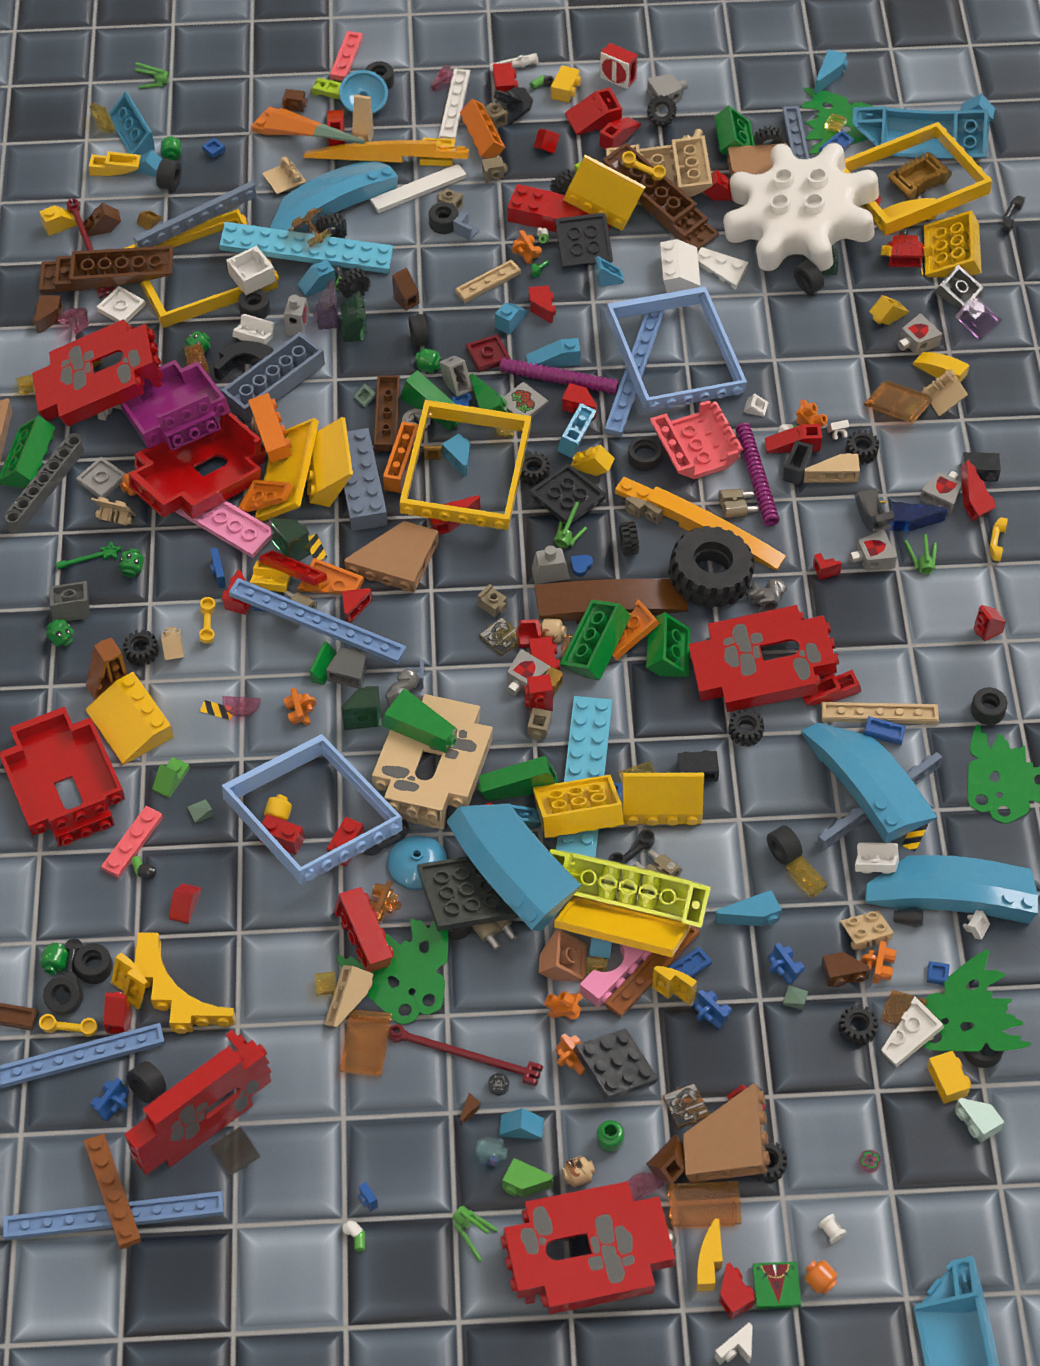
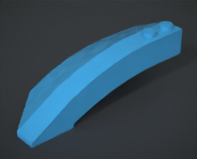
M886 106L853 107V125L875 146L939 122L955 138L956 142L964 148L969 156L972 158H986L989 136L988 109L930 111L889 108ZM937 138L891 155L920 159V155L924 157L925 153L931 152L938 159H955Z
M363 161L327 172L308 181L283 197L270 228L301 233L307 232L308 228L317 223V219H320L321 215L324 217L326 213L328 215L330 213L335 214L354 204L396 189L398 175L390 166L378 161Z
M816 723L801 730L802 735L820 762H823L845 786L885 843H889L937 819L936 814L894 757L873 737L821 723Z
M511 804L459 806L446 821L460 846L479 872L531 930L542 931L582 886L538 840Z
M943 855L907 856L899 861L896 872L890 874L882 873L866 884L865 903L897 910L918 907V909L973 914L976 910H980L986 916L1030 924L1038 914V893L1032 870L995 861Z
M973 1256L952 1260L946 1267L947 1271L941 1279L937 1278L927 1291V1297L913 1309L919 1330L925 1366H999L993 1331L975 1259Z

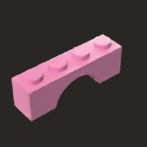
M620 944V952L624 959L621 965L609 972L593 970L580 983V994L599 1008L603 1003L605 1004L614 991L626 981L652 952Z

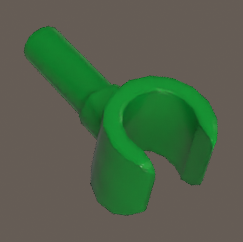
M549 260L539 265L533 264L531 274L534 277H539L542 274L541 269L550 263Z

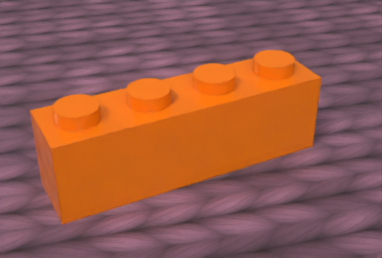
M471 99L460 111L463 118L462 121L467 126V131L472 136L473 143L479 150V155L483 159L496 158L505 149V146L485 106Z
M269 393L249 399L248 401L270 462L272 463L291 456L289 448H292L289 438L284 437V435H287L284 424L280 425V422L283 421L279 411L275 412V409H278L275 399H271Z
M401 422L383 475L384 490L402 493L419 424Z

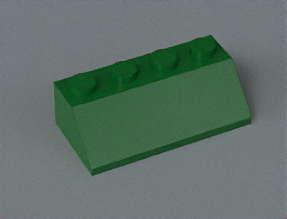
M38 415L18 428L0 472V485L25 488L43 465L42 459L47 454L48 444L54 437L55 426Z
M591 600L560 665L584 678L600 680L631 615L619 603Z

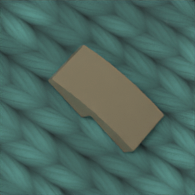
M629 496L626 498L625 510L631 516L640 519L644 515L647 520L654 522L656 525L662 521L663 510L658 506L639 498Z

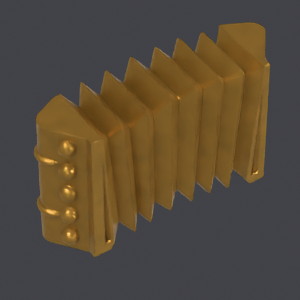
M931 152L925 153L924 157L920 155V159L915 157V161L910 159L909 164L905 162V166L901 165L900 169L897 168V171L893 170L887 178L909 200H914L923 191L926 192V188L930 190V186L934 188L935 185L938 187V183L941 185L946 184L952 175V171Z

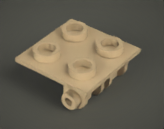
M285 156L280 159V166L262 173L277 195L307 183L292 161Z
M952 369L945 371L940 378L937 377L936 381L933 380L932 384L924 387L922 391L939 417L968 396Z
M98 497V499L91 498L100 507V510H97L95 514L99 520L114 521V523L127 526L132 523L131 516H136L124 502L115 501V503H112L103 497Z
M879 910L840 921L853 941L851 942L853 950L865 949L867 945L870 948L872 947V942L874 946L879 945L880 941L888 943L892 939V935H894V932Z

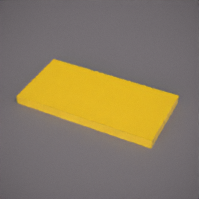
M312 418L286 429L287 435H284V437L290 440L292 448H289L291 456L272 463L268 460L264 481L289 482L293 489L286 502L258 509L255 518L259 521H266L300 507L319 424L317 419Z
M575 895L561 911L554 923V928L668 957H673L690 931V925L681 923L682 921Z

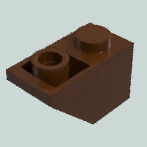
M101 203L95 208L93 213L83 222L88 236L112 232L121 222L119 210L105 203Z
M405 268L392 275L394 300L405 311L420 304L419 291L408 269Z
M39 296V301L35 304L36 315H33V325L36 326L37 333L43 332L61 320L63 305L60 296Z
M844 952L824 955L821 963L828 987H841L850 982L861 983L868 979L870 972L868 965Z
M674 1135L646 1163L657 1180L672 1184L685 1171L684 1144L678 1135Z

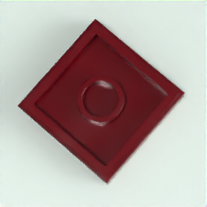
M498 334L466 344V350L478 373L500 366L503 357L507 360L510 358Z

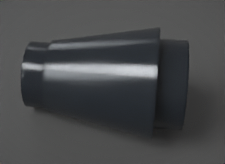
M918 907L894 910L893 922L916 928L923 926V910L918 909Z

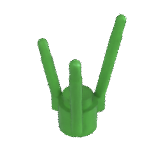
M135 63L136 66L148 69H135L136 72L154 75V81H157V83L140 85L138 86L139 89L163 87V84H168L169 71Z
M579 502L575 503L563 530V522H559L554 540L556 545L561 548L573 547L575 541L587 530L585 526L574 537H572V532L568 530Z
M924 534L925 555L920 556L917 561L907 540H904L915 564V570H919L921 574L932 573L936 569L937 543H933L932 557H930L927 535Z
M461 1206L453 1214L452 1219L456 1222L454 1227L460 1232L470 1250L480 1262L482 1258L463 1228L469 1229L474 1224L486 1234L489 1233L487 1228L494 1232H497L498 1229L477 1216L472 1210L469 1211L465 1206Z

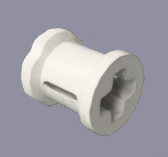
M834 1214L827 1216L818 1224V1227L823 1229L830 1238L829 1242L831 1244L842 1239L847 1233L836 1222Z

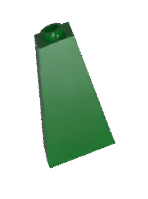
M418 370L405 381L400 395L403 401L415 409L423 410L425 400L455 404ZM431 418L449 431L454 426L457 428L462 423Z
M406 689L400 692L384 714L385 728L444 753L450 747H453L457 741V736H455L456 727Z
M542 756L478 775L480 783L477 784L480 795H484L487 801L534 795L533 787L558 783V778L547 757Z

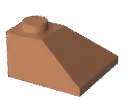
M559 929L555 930L540 953L538 973L555 981L582 982L585 979L587 944Z

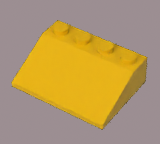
M585 155L563 200L589 214L606 213L607 223L623 231L645 186Z
M972 210L924 225V246L934 247V256L925 257L926 277L946 278L957 265L961 266L971 276L981 273L979 222Z
M344 417L339 418L316 433L306 478L308 485L307 494L312 504L330 507L353 475Z
M134 672L116 680L85 709L122 765L174 738L170 723Z
M623 773L622 810L624 824L630 826L637 824H648L650 826L657 824H668L671 826L677 824H702L704 773Z
M611 775L533 787L545 838H555L559 835L577 834L583 831H596L601 828H614L624 825L622 803Z

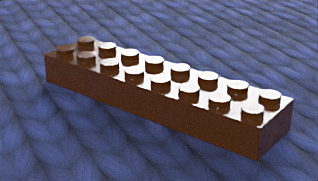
M378 375L374 451H392L398 434L400 376Z

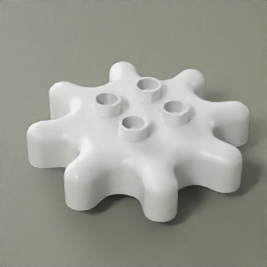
M837 143L827 144L820 154L812 159H798L793 155L788 145L778 144L771 150L772 168L769 171L758 175L736 172L730 178L732 199L734 202L744 206L732 210L724 216L723 223L726 239L731 243H739L751 239L758 240L759 242L756 247L758 265L764 271L776 269L787 256L793 254L806 256L820 271H824L833 265L831 246L841 239L867 242L874 237L873 216L870 211L859 206L873 202L878 198V177L871 170L844 173L846 168L844 149Z

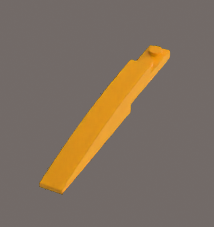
M430 140L352 143L308 150L304 153V158L402 162L404 156L468 159L469 149H465V146L449 148L447 145H440L437 147V141Z
M623 477L615 488V494L619 496L639 498L658 506L663 510L664 516L679 522V527L689 532L692 529H700L704 526L722 527L724 530H731L736 536L739 535L745 544H748L754 556V561L776 571L786 557L781 552L737 526L657 486L653 490Z

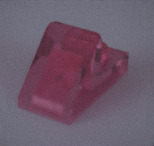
M70 308L57 318L61 324H69L76 335L89 325L86 308Z

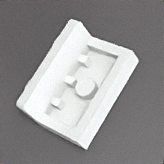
M243 314L241 315L240 325L233 330V337L239 338L241 341H254L266 345L273 339L274 322Z
M858 843L855 872H882L884 874L896 872L899 863L897 843Z

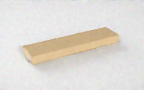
M509 260L455 288V293L466 303L520 275L521 269L512 260Z

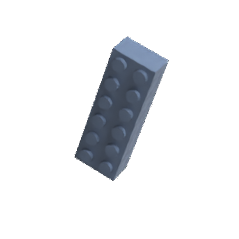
M299 332L221 390L226 397L229 409L246 423L249 422L252 416H254L248 401L249 399L269 393L270 398L275 399L276 402L325 365L324 351Z
M369 429L347 431L353 475L344 486L343 491L351 530L357 531L387 526V511Z

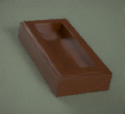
M0 1003V1025L33 1031L39 1013L38 1009Z

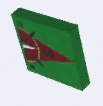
M797 1262L752 1264L756 1309L801 1307Z

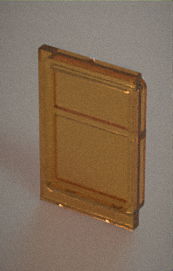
M885 381L866 400L864 405L913 423L932 402V398L917 390L891 381Z
M354 1009L350 1012L340 1072L382 1076L389 1039L388 1033L391 1027V1013Z
M738 1181L672 1183L668 1185L671 1227H710L714 1219H719L720 1227L742 1224Z

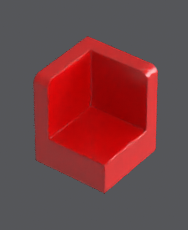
M539 128L533 147L555 153L560 134Z
M819 553L814 555L812 566L819 580L840 574L842 563L841 561L835 562L834 558L824 560L822 554Z
M539 619L520 620L516 630L519 648H529V639L542 636Z

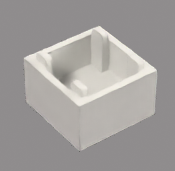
M257 246L227 259L228 273L245 295L275 282L274 267Z

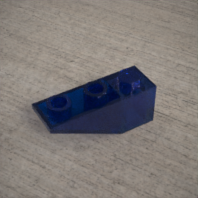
M892 502L891 511H893L894 519L890 520L891 528L889 530L909 532L943 522L946 519L948 508Z

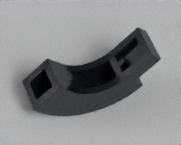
M242 341L231 344L219 352L220 360L213 366L215 378L221 381L232 369L239 365L248 364L254 366L271 354L274 349L254 341Z
M876 488L854 494L861 519L870 532L891 528L890 520L894 519L893 511H883Z

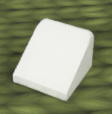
M754 393L747 399L744 412L764 417L769 402Z

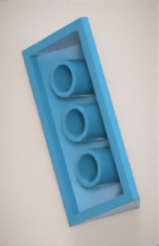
M125 91L107 116L129 154L143 155L150 150L154 151L155 146L152 132L130 95Z

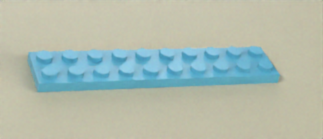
M230 222L224 223L220 241V250L242 253L257 246L266 257L316 264L327 259L331 266L353 269L361 268L365 271L389 274L393 245Z
M574 696L564 782L605 775L612 699ZM599 829L596 831L578 832L577 834L559 835L557 837L556 850L596 857Z

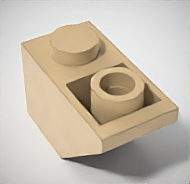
M176 627L165 628V631L161 633L165 660L184 657L181 629H176Z

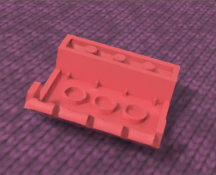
M710 400L699 404L698 413L670 421L667 413L650 418V422L678 474L697 479L728 469L741 457L739 453L743 451L739 440L736 439L735 433L731 426H729L725 415L716 401L712 403Z

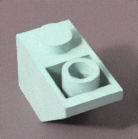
M964 1098L958 1099L955 1106L956 1115L960 1120H964L970 1134L977 1138L980 1143L1002 1130L1004 1121L992 1105Z

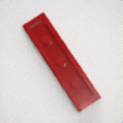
M271 550L259 556L260 563L313 586L327 580L325 572Z

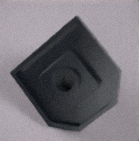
M514 87L507 92L500 90L494 92L495 103H500L503 109L508 112V122L510 124L531 110L533 99L525 87Z

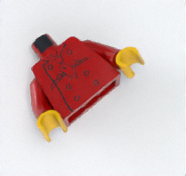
M902 230L899 232V235L893 236L892 241L882 246L880 255L890 257L888 267H921L923 256H934V247L924 246L919 242L917 236L909 235L908 231Z

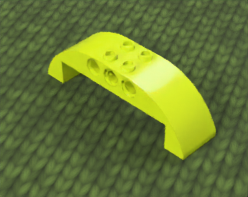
M550 849V853L582 885L574 894L575 896L682 921L681 923L702 928L711 889L710 886L618 862Z

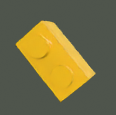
M561 65L551 85V99L569 103L571 98L575 97L576 88L580 86L582 80L579 69Z
M950 1051L929 1058L927 1069L943 1103L946 1104L967 1097L971 1083L968 1076H964L959 1057H955L954 1052Z

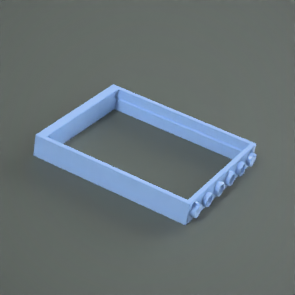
M706 286L607 304L606 318L644 412L744 393L747 381ZM701 304L734 382L649 397L617 318Z
M322 734L222 785L223 799L301 885L402 831V816ZM323 755L386 822L300 867L241 802L239 797Z

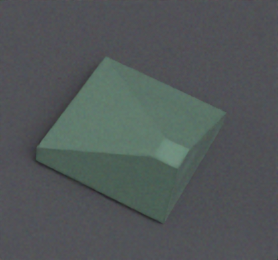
M364 383L354 395V398L366 408L377 394Z
M206 799L188 806V810L195 823L213 816L212 808Z
M788 985L783 1005L803 1010L808 991Z

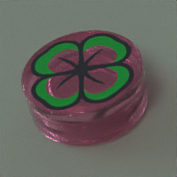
M874 1150L863 1151L859 1157L860 1168L867 1173H873L879 1169L881 1164L880 1155Z

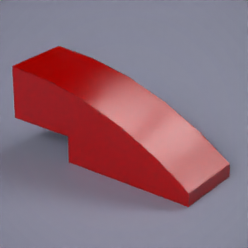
M850 670L836 677L833 673L820 679L821 685L818 686V693L803 696L802 698L806 706L818 705L821 702L837 701L862 691L853 670Z

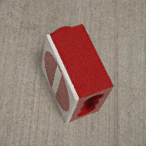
M609 43L606 48L602 49L600 54V78L628 89L637 79L638 54L612 43Z

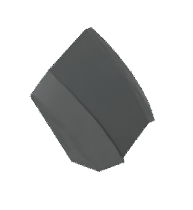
M957 265L934 292L947 302L972 312L983 298L984 287L961 266Z
M87 581L49 587L52 619H64L65 621L85 620L90 614Z

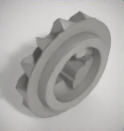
M422 409L407 411L402 421L416 424L414 422L415 418L420 422ZM430 417L427 418L425 430L431 424Z

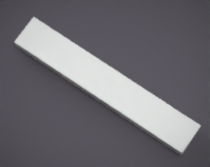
M454 69L439 138L455 139L456 141L461 118L460 111L464 105L470 70Z
M456 164L371 198V204L379 214L466 179V173L459 164Z

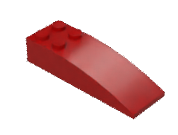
M517 184L507 206V222L535 228H546L548 231L556 232L555 219L589 215V213L564 201L565 195Z

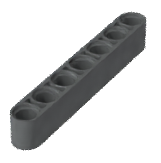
M72 433L64 439L7 510L4 519L9 532L19 533L24 529L82 456L84 446L79 434Z

